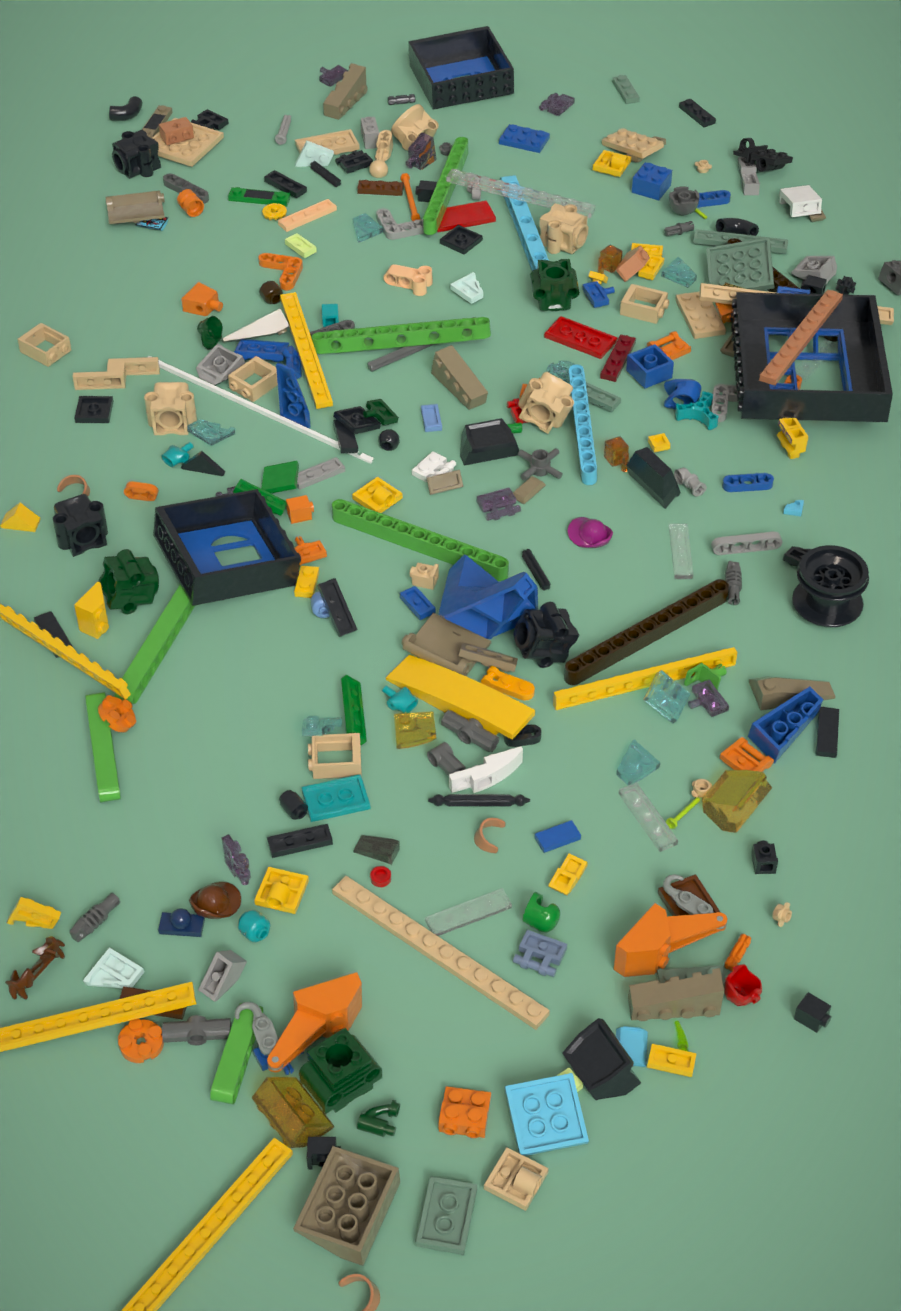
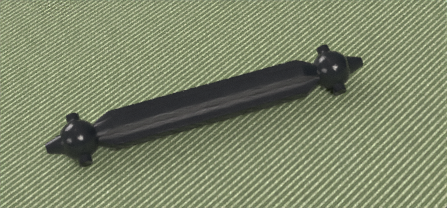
M437 794L429 798L428 802L433 803L435 806H442L443 804L447 806H512L515 804L521 807L525 803H529L530 799L522 794H518L515 797L510 794H448L444 797Z

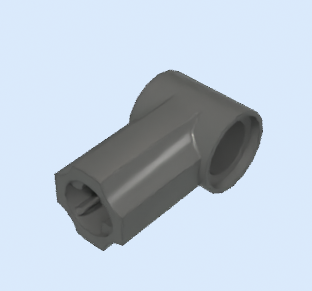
M446 742L427 752L430 763L434 767L439 766L448 776L456 771L466 769L454 756L452 748Z

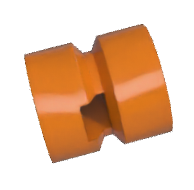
M185 189L179 193L177 203L190 217L199 216L203 212L204 203L192 190Z

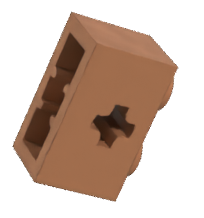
M187 117L159 124L160 137L166 145L194 138L193 125Z

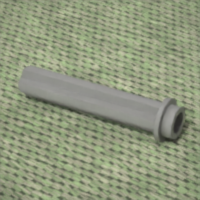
M290 115L283 116L279 132L275 136V141L279 145L286 143V135L291 123Z

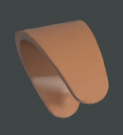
M69 475L61 480L57 491L62 492L66 486L80 483L85 485L82 494L89 496L90 487L83 477Z
M498 818L484 820L474 835L475 844L483 851L497 853L498 847L492 845L484 838L482 829L490 826L503 828L506 825L505 821Z
M351 1274L339 1281L340 1287L355 1281L367 1282L370 1287L371 1296L368 1305L362 1311H375L380 1303V1292L378 1287L368 1278L361 1274Z

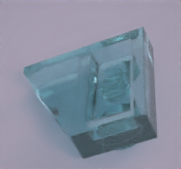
M366 213L353 218L358 243L383 233V227Z
M677 257L661 274V277L687 288L697 279V275L680 257Z
M201 419L187 425L188 432L210 446L235 434L234 427L224 429L220 428L221 424L210 423Z
M316 715L308 716L303 720L302 736H323L327 732L333 731L334 726L341 727L342 717L319 718Z

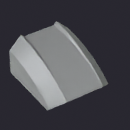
M806 256L791 274L805 281L808 275L827 279V285L828 281L833 276H836L837 265L835 256Z
M217 343L198 364L196 369L199 378L217 385L227 380L228 375L244 365L245 361L242 355L236 354Z

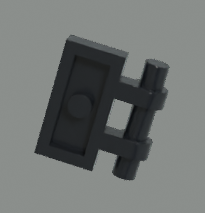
M208 109L197 115L198 120H191V123L213 130H220L229 124L227 118Z
M355 150L351 154L340 155L339 158L335 159V162L340 164V167L346 173H352L356 170L367 168L373 162V159L367 153H363L362 150Z

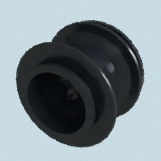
M825 545L808 551L802 557L797 568L799 584L794 589L792 595L795 610L805 620L819 626L840 627L852 623L863 611L864 603L861 594L869 584V571L866 562L856 552L841 546Z

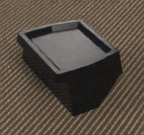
M502 418L465 425L461 434L460 457L464 466L518 456L520 451L511 429Z
M648 447L635 451L626 465L629 475L666 509L672 500L681 493L671 468Z
M596 1019L581 1031L562 1052L595 1100L627 1095L641 1084V1081L631 1069L634 1064L633 1060L604 1019Z

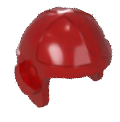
M745 964L733 967L734 971L725 979L724 995L736 1006L757 1003L761 999V980L749 971Z

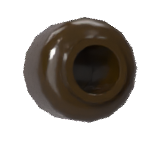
M267 281L262 284L259 293L267 304H277L281 301L280 295L283 294V291L275 281Z

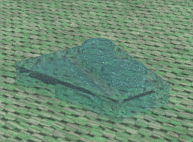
M634 739L617 768L616 775L631 787L659 769L660 762Z

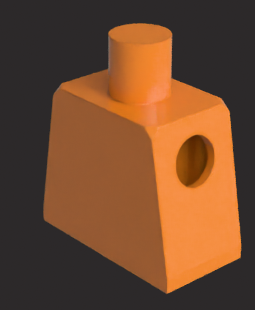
M200 282L181 298L183 311L192 314L208 316L213 310L220 312L223 308V303L218 300V292Z

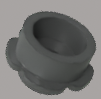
M448 142L440 145L441 154L448 156L452 145Z

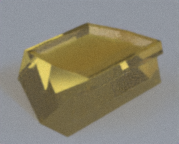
M725 770L702 798L703 813L722 831L737 833L772 789L766 780L767 776L764 772Z

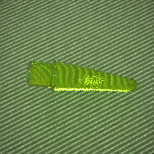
M675 1021L678 1040L677 1047L679 1050L688 1051L689 1045L684 1030L679 1021Z

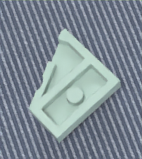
M108 948L84 978L83 982L87 986L123 988L124 986L133 988L145 971L136 963Z

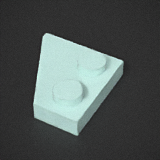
M306 140L295 162V166H311L310 163L314 161L322 166H328L334 151Z
M474 272L450 284V289L471 304L483 298V290L480 287L479 281L476 280Z

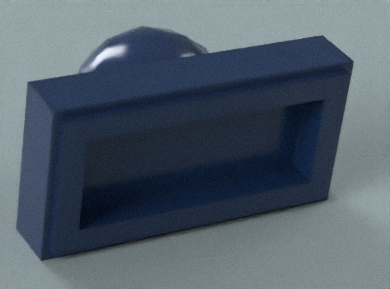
M178 908L172 913L162 912L158 932L163 935L202 937L205 917L190 914L183 908Z

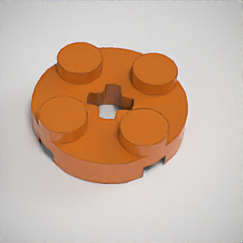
M108 695L98 706V713L103 721L107 720L110 723L109 727L117 732H127L136 724V717L132 710L133 706L128 700H121Z
M139 1018L130 1020L129 1024L121 1030L118 1036V1045L123 1057L133 1063H144V1060L156 1058L164 1046L161 1027L150 1020H141ZM145 1038L146 1042H141L139 1045L137 1044V1039Z

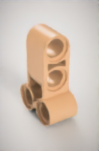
M393 264L385 273L384 281L392 286L412 289L414 295L423 296L427 293V287L433 283L432 268L430 266H421L415 269Z

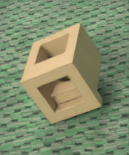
M417 563L416 567L412 566L410 570L412 585L433 590L439 578V564L432 566Z

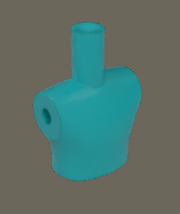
M191 442L182 448L171 445L161 455L162 460L170 467L184 463L190 457L187 452L194 448Z
M385 686L382 692L391 697L387 700V705L391 710H399L404 714H408L418 704V699L406 687H403L398 692L389 686Z

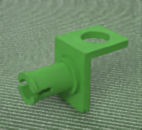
M701 663L688 670L684 685L687 687L699 680L716 692L721 677L726 675L727 670L725 666L722 667V664L710 669Z

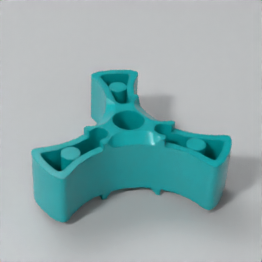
M702 391L701 398L695 403H677L675 410L676 420L695 419L700 421L701 424L704 423L708 430L716 428L719 415L712 413L708 408L712 405L713 394Z

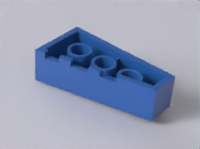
M809 686L753 722L748 734L749 739L766 756L774 759L773 763L775 764L818 714L823 699Z

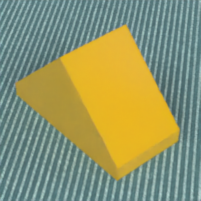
M18 503L5 514L0 527L35 532L41 519L22 503Z

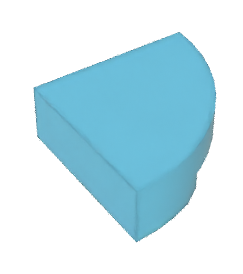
M795 500L794 503L787 504L783 514L801 517L804 500Z

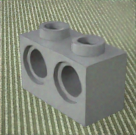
M375 117L361 118V135L365 149L377 148L376 143L379 130Z

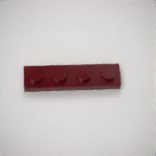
M620 334L601 371L600 379L617 381L627 361V355L631 353L636 344V338Z

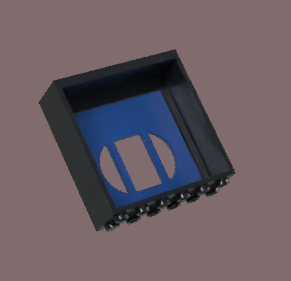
M489 26L408 41L410 67L433 110L514 94V68Z
M258 489L155 507L153 536L192 606L296 586L301 556L296 552L292 541L287 537L286 531L282 529L279 520L275 518L271 507L267 505L265 497L260 494ZM226 536H238L247 539L211 546L217 539ZM254 546L261 559L222 566L214 552Z

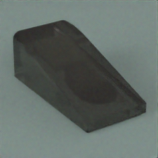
M361 835L353 852L392 865L400 850V841Z

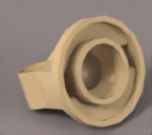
M416 104L397 119L391 132L401 142L405 150L412 151L417 142L424 137L433 138L439 125L436 120L432 119L425 112L420 104Z

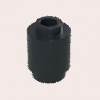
M292 790L282 793L279 801L286 813L293 820L305 817L308 805Z

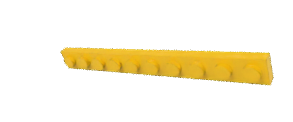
M296 292L280 295V300L316 409L333 406V401Z
M0 604V618L125 700L131 695L127 689L128 684L122 678H115L112 672L107 669L104 671L97 662H90L83 653L78 654L72 646H65L58 637L53 638L47 630H40L33 621L28 622L22 614L19 613L17 615L11 607H5Z
M735 647L722 649L554 692L553 706L555 710H560L686 678L688 670L701 663L710 669L719 664H722V667L725 666V668L735 666L737 651Z
M188 982L0 1028V1052L196 1005L193 983Z
M273 1138L121 1311H157L293 1155L292 1150L276 1138Z

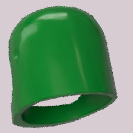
M534 892L527 904L522 920L541 932H550L559 922L560 909L554 903L548 907L541 906L543 895Z

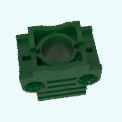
M343 1028L308 1050L307 1058L309 1061L299 1070L301 1084H304L322 1107L325 1114L332 1110L335 1113L357 1097L372 1090L373 1084L382 1078V1068L357 1037L351 1035L346 1028Z

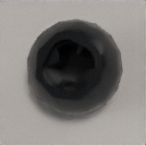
M386 429L379 435L378 442L382 449L392 451L398 447L400 437L396 431Z

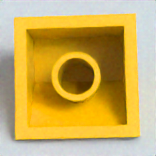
M97 582L74 604L79 631L96 639L106 633L109 628L101 583Z

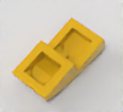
M568 853L561 868L557 869L548 886L568 896L588 866L587 861Z

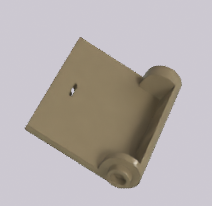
M160 190L105 197L109 224L139 223L142 220L165 218L162 202H165L164 194L160 193Z
M435 613L429 617L417 634L410 633L405 635L402 640L403 650L464 676L468 675L477 661H469L459 656L462 643L487 649L491 644L490 640L454 624Z

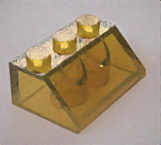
M266 1077L252 1096L258 1110L266 1116L271 1127L279 1133L283 1143L289 1148L306 1147L308 1137H321L334 1128L332 1122L296 1077Z

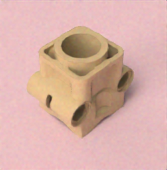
M555 203L551 207L550 212L540 218V238L543 246L547 247L549 253L557 254L560 251L573 254L584 245L588 236L587 216L577 213L575 205L562 206Z
M544 372L540 379L532 378L518 403L522 409L519 418L537 425L540 430L549 434L552 427L559 428L562 426L573 407L574 400L570 397L573 387L548 372Z
M158 382L154 385V392L145 394L148 425L153 427L154 435L171 433L188 435L189 427L197 424L194 394L189 391L187 383Z

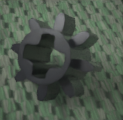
M844 276L842 280L838 279L836 290L840 294L849 295V293H854L856 282L853 281L852 277Z

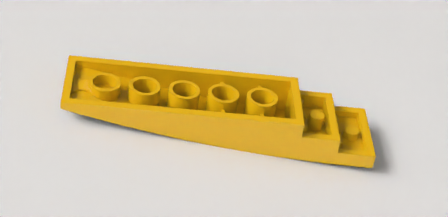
M408 655L386 677V680L401 689L403 687L408 688L412 695L444 713L452 710L468 720L474 718L481 723L485 730L494 735L501 733L512 740L535 716L534 709L489 686L412 655Z

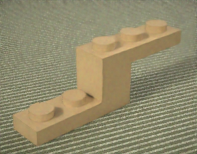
M158 357L108 359L107 372L73 373L75 390L125 388L126 375L160 374Z

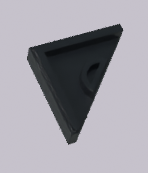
M203 451L197 453L181 466L183 470L223 476L226 472Z

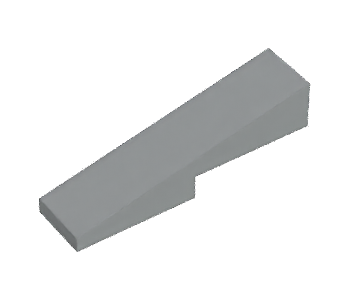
M738 157L744 195H759L760 183L756 175V165L746 163V158Z

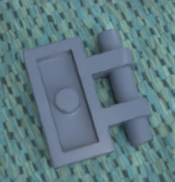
M527 930L519 945V951L525 954L524 956L515 954L513 962L519 964L521 968L536 970L540 975L554 977L557 969L550 967V964L560 965L567 950V944ZM534 956L536 958L542 959L543 961L542 963H539L531 959Z

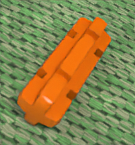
M746 934L740 935L738 942H736L729 954L730 956L725 961L724 967L726 969L734 971L733 967L737 966L741 961L746 948L751 943L750 936Z

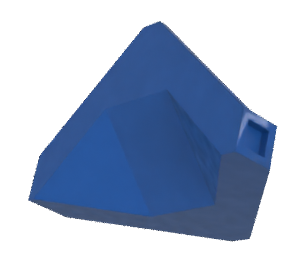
M464 554L449 569L438 615L486 639H492L494 636L514 629L525 609L538 610V587L526 572H521L498 582Z

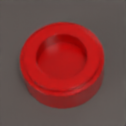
M385 866L373 868L370 873L371 883L376 887L389 885L391 882V871Z

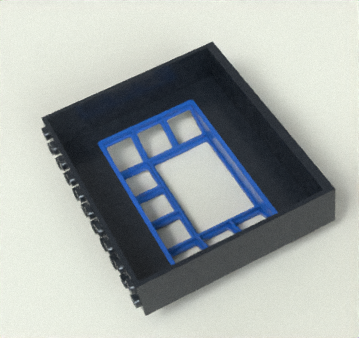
M736 292L735 299H732L733 313H731L730 322L732 323L731 332L735 361L734 371H736L738 412H741V419L779 420L782 418H797V420L888 422L893 392L876 295H843L842 301L814 335L813 353L801 352L796 360L839 361L843 391L798 390L795 362L784 374L791 375V383H777L774 386L759 381L760 374L770 363V359H773L778 353L770 352L769 335H788L789 339L824 294ZM818 336H837L838 353H818Z

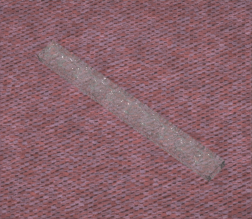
M451 169L446 179L447 182L551 208L555 203L562 206L572 204L577 207V213L587 216V218L592 217L596 206L588 202L549 194L545 191L506 183L502 180L467 173L459 169Z

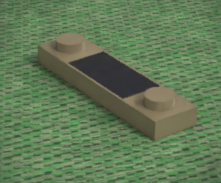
M164 105L157 107L142 128L148 137L152 138L160 131L159 124L165 123L173 113L172 107Z

